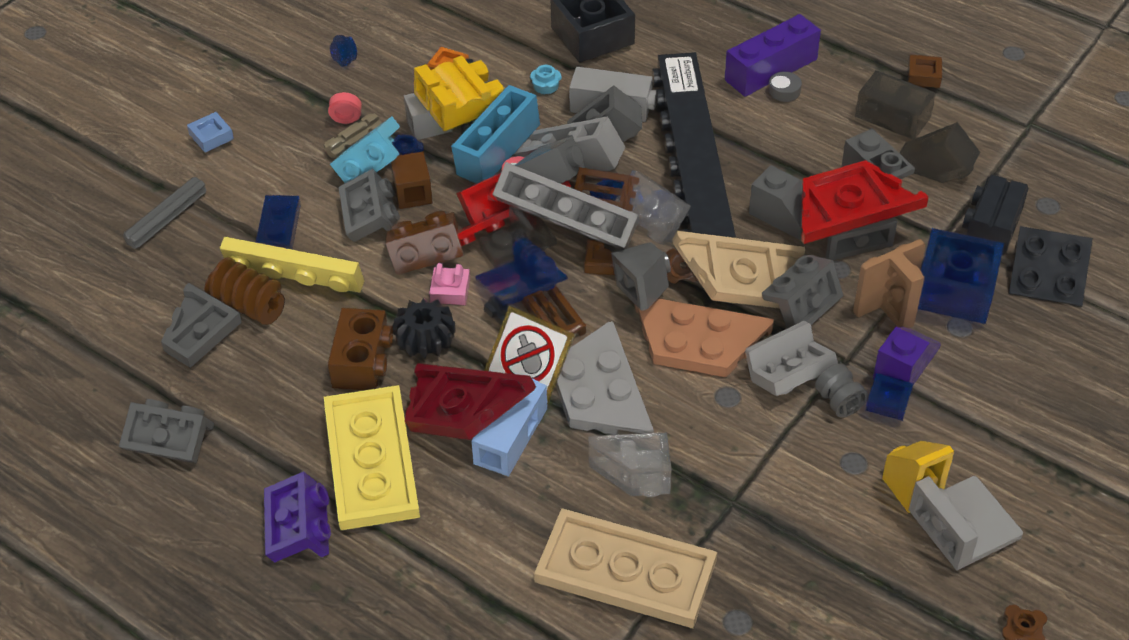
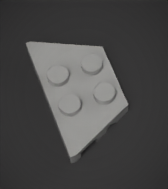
M613 321L608 322L562 353L552 375L569 427L586 431L595 429L612 435H618L619 430L641 433V439L651 440L653 439L654 431L615 325Z

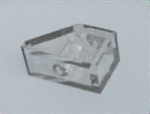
M667 432L588 437L589 467L630 496L643 495L646 497L670 494L671 462Z

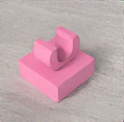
M438 263L433 271L429 293L430 303L439 299L441 304L466 305L470 283L469 269H463L459 264H456V268H443V265Z

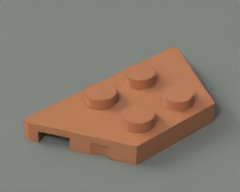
M657 299L648 309L642 311L635 305L636 313H639L645 340L649 343V352L653 364L727 377L737 367V363L746 358V348L754 345L764 335L769 336L773 330L774 319L664 299Z

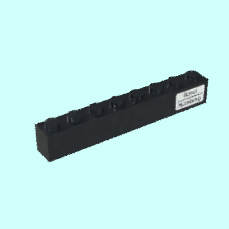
M696 52L658 55L657 68H652L653 88L659 87L656 90L657 109H663V111H660L661 131H667V134H664V147L666 154L671 153V157L668 158L670 177H676V180H673V196L675 201L680 200L681 203L677 205L679 225H685V229H682L684 232L736 238Z

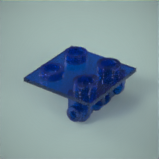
M527 238L517 239L513 243L512 251L515 261L475 276V279L503 305L520 302L527 295L537 291L550 290L557 283L568 279V276L556 267L555 261L551 257L546 256L544 251L533 245Z

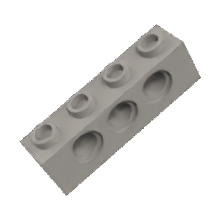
M505 162L492 194L498 201L620 250L628 248L639 222L638 214Z

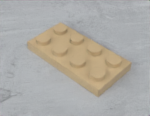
M561 508L535 570L534 580L538 584L694 629L717 561V552Z

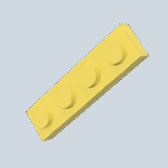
M224 237L220 246V251L224 258L230 257L236 263L240 262L246 265L247 269L253 268L258 273H263L272 279H280L282 277L296 280L307 286L318 284L328 286L338 292L353 291L360 293L364 284V278L358 262Z

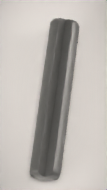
M192 177L124 232L123 237L126 244L130 245L133 249L143 245L206 193L205 183L197 177Z

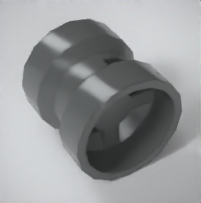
M836 364L829 367L818 377L815 383L816 390L823 398L830 400L831 409L841 418L848 417L857 412L868 399V393L860 383L853 381L851 371L844 364Z

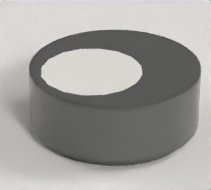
M778 72L770 78L769 94L774 99L783 102L795 100L800 96L802 81L794 73Z

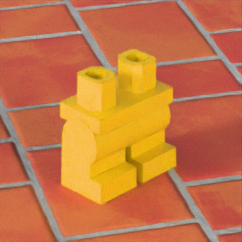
M463 56L453 58V63L444 62L432 70L426 64L414 68V94L427 111L430 110L431 116L443 131L477 119L504 91V88L498 79L484 83L488 81L489 72L482 60L469 64Z

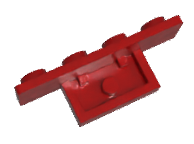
M501 172L456 193L470 223L469 226L458 231L461 246L476 240L474 233L482 229L490 233L505 226L504 219L513 214L516 219L530 214L498 201L492 195ZM568 180L561 183L562 185L571 187Z

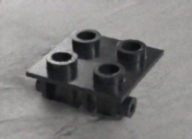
M1020 226L1018 240L1014 248L1015 259L1009 294L1082 307L1093 238Z

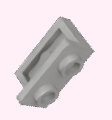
M806 321L785 329L745 350L751 381L775 396L787 394L795 387L809 380L817 379L826 369L838 364L835 352L814 342L811 324Z

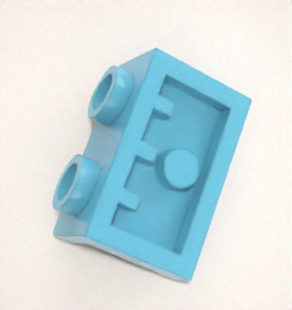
M391 116L330 163L344 183L371 169L378 172L399 156V152L392 145L394 139L391 136L400 127L399 124Z

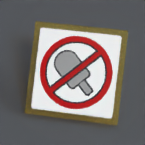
M509 306L484 371L531 376L532 379L537 380L539 383L547 385V404H549L576 334L513 306Z

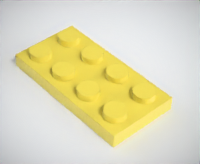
M399 385L324 397L340 531L420 518Z

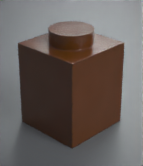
M424 152L399 155L391 162L393 184L399 209L433 204L431 181Z

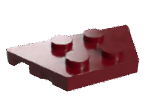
M418 363L414 369V373L418 378L417 386L411 387L409 395L411 402L406 410L404 421L411 432L470 440L532 393L536 385L531 376Z

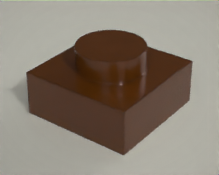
M909 55L908 85L940 88L942 81V57Z

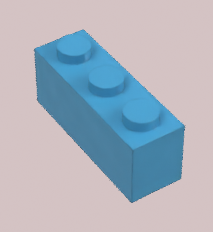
M508 85L451 146L456 174L474 183H479L494 176L501 169L502 164L539 127L540 119L537 96Z

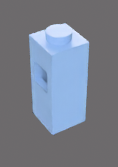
M532 379L536 385L532 393L473 437L471 441L473 464L509 477L547 410V385Z

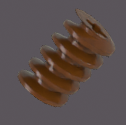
M230 257L222 259L205 282L204 291L232 309L235 308L237 312L258 320L259 323L264 325L272 324L277 320L285 305V297L281 294L282 286L279 281L275 279L270 280L269 276L263 273L258 274V271L253 268L247 269L246 265L240 262L236 263Z

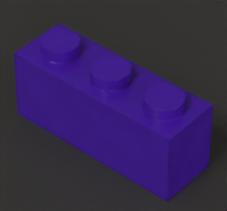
M798 14L727 50L724 80L746 97L769 85L770 78L778 72L792 73L812 63L818 58L821 29L801 14Z

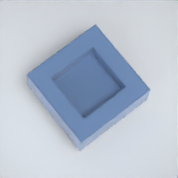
M217 112L187 125L189 135L204 152L234 139L232 129Z

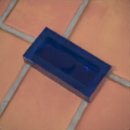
M265 195L255 243L293 250L301 209L300 196Z

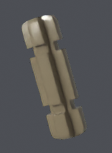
M375 113L368 114L359 123L356 122L337 134L336 138L333 137L326 141L324 149L327 151L328 156L337 158L346 149L382 124L379 117Z

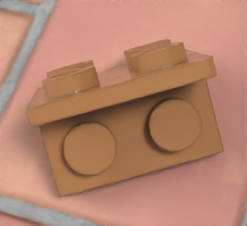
M921 239L909 244H902L895 250L879 257L870 258L861 265L853 313L857 317L881 308L897 327L911 328L914 326L925 278L921 272V265L926 244Z

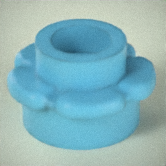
M541 65L530 74L534 90L541 94L555 92L562 78L561 73L550 65Z

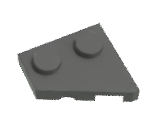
M188 283L183 290L185 297L181 307L175 308L172 315V324L166 329L161 343L164 352L191 368L242 322L239 312Z

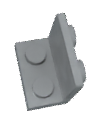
M929 476L915 483L909 511L956 570L1022 538L1023 531L978 477L972 476L946 489L938 488Z

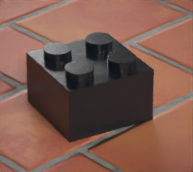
M550 0L551 28L579 63L635 44V13L624 0Z

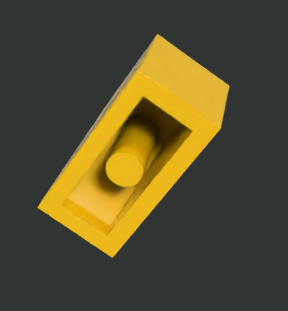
M919 441L907 447L899 446L887 455L882 479L908 513H910L909 507L917 481L929 476L938 488H945L954 450L950 445Z

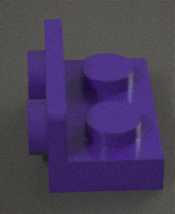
M304 471L264 488L265 555L274 562L308 548L320 557L329 554V538L331 536L327 518L329 495L321 483H317Z

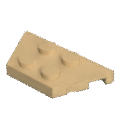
M677 231L672 239L673 245L712 301L772 308L780 307L778 303L765 301L762 292L777 277L792 267L805 253V247L684 231Z

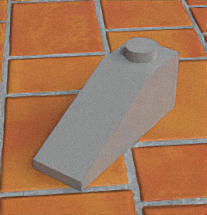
M607 116L535 130L514 154L515 156L526 157L540 146L573 136L576 145L582 151L585 168L608 172L617 166L625 145Z

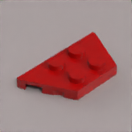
M867 160L803 178L801 241L803 244L925 208L927 207L929 197L921 190L915 195L901 187L903 180L892 174L882 172L879 167Z

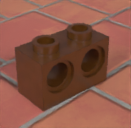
M341 308L328 361L332 388L354 390L377 389L379 377L385 376L387 371L385 349L391 348L393 343V327L387 325L385 310Z

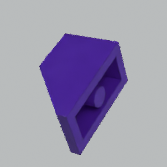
M896 326L878 350L873 380L907 395L940 349L941 343L908 327Z

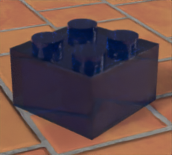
M932 228L921 269L925 278L918 309L986 324L994 295L1004 243Z

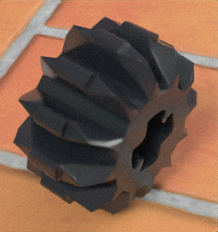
M423 297L420 303L409 300L407 308H398L397 318L394 319L392 325L393 334L396 337V344L399 346V349L406 350L409 357L418 353L422 355L424 360L429 353H434L440 357L442 348H451L452 338L455 337L454 333L456 332L455 321H453L450 308L442 306L439 299L428 303L425 297Z

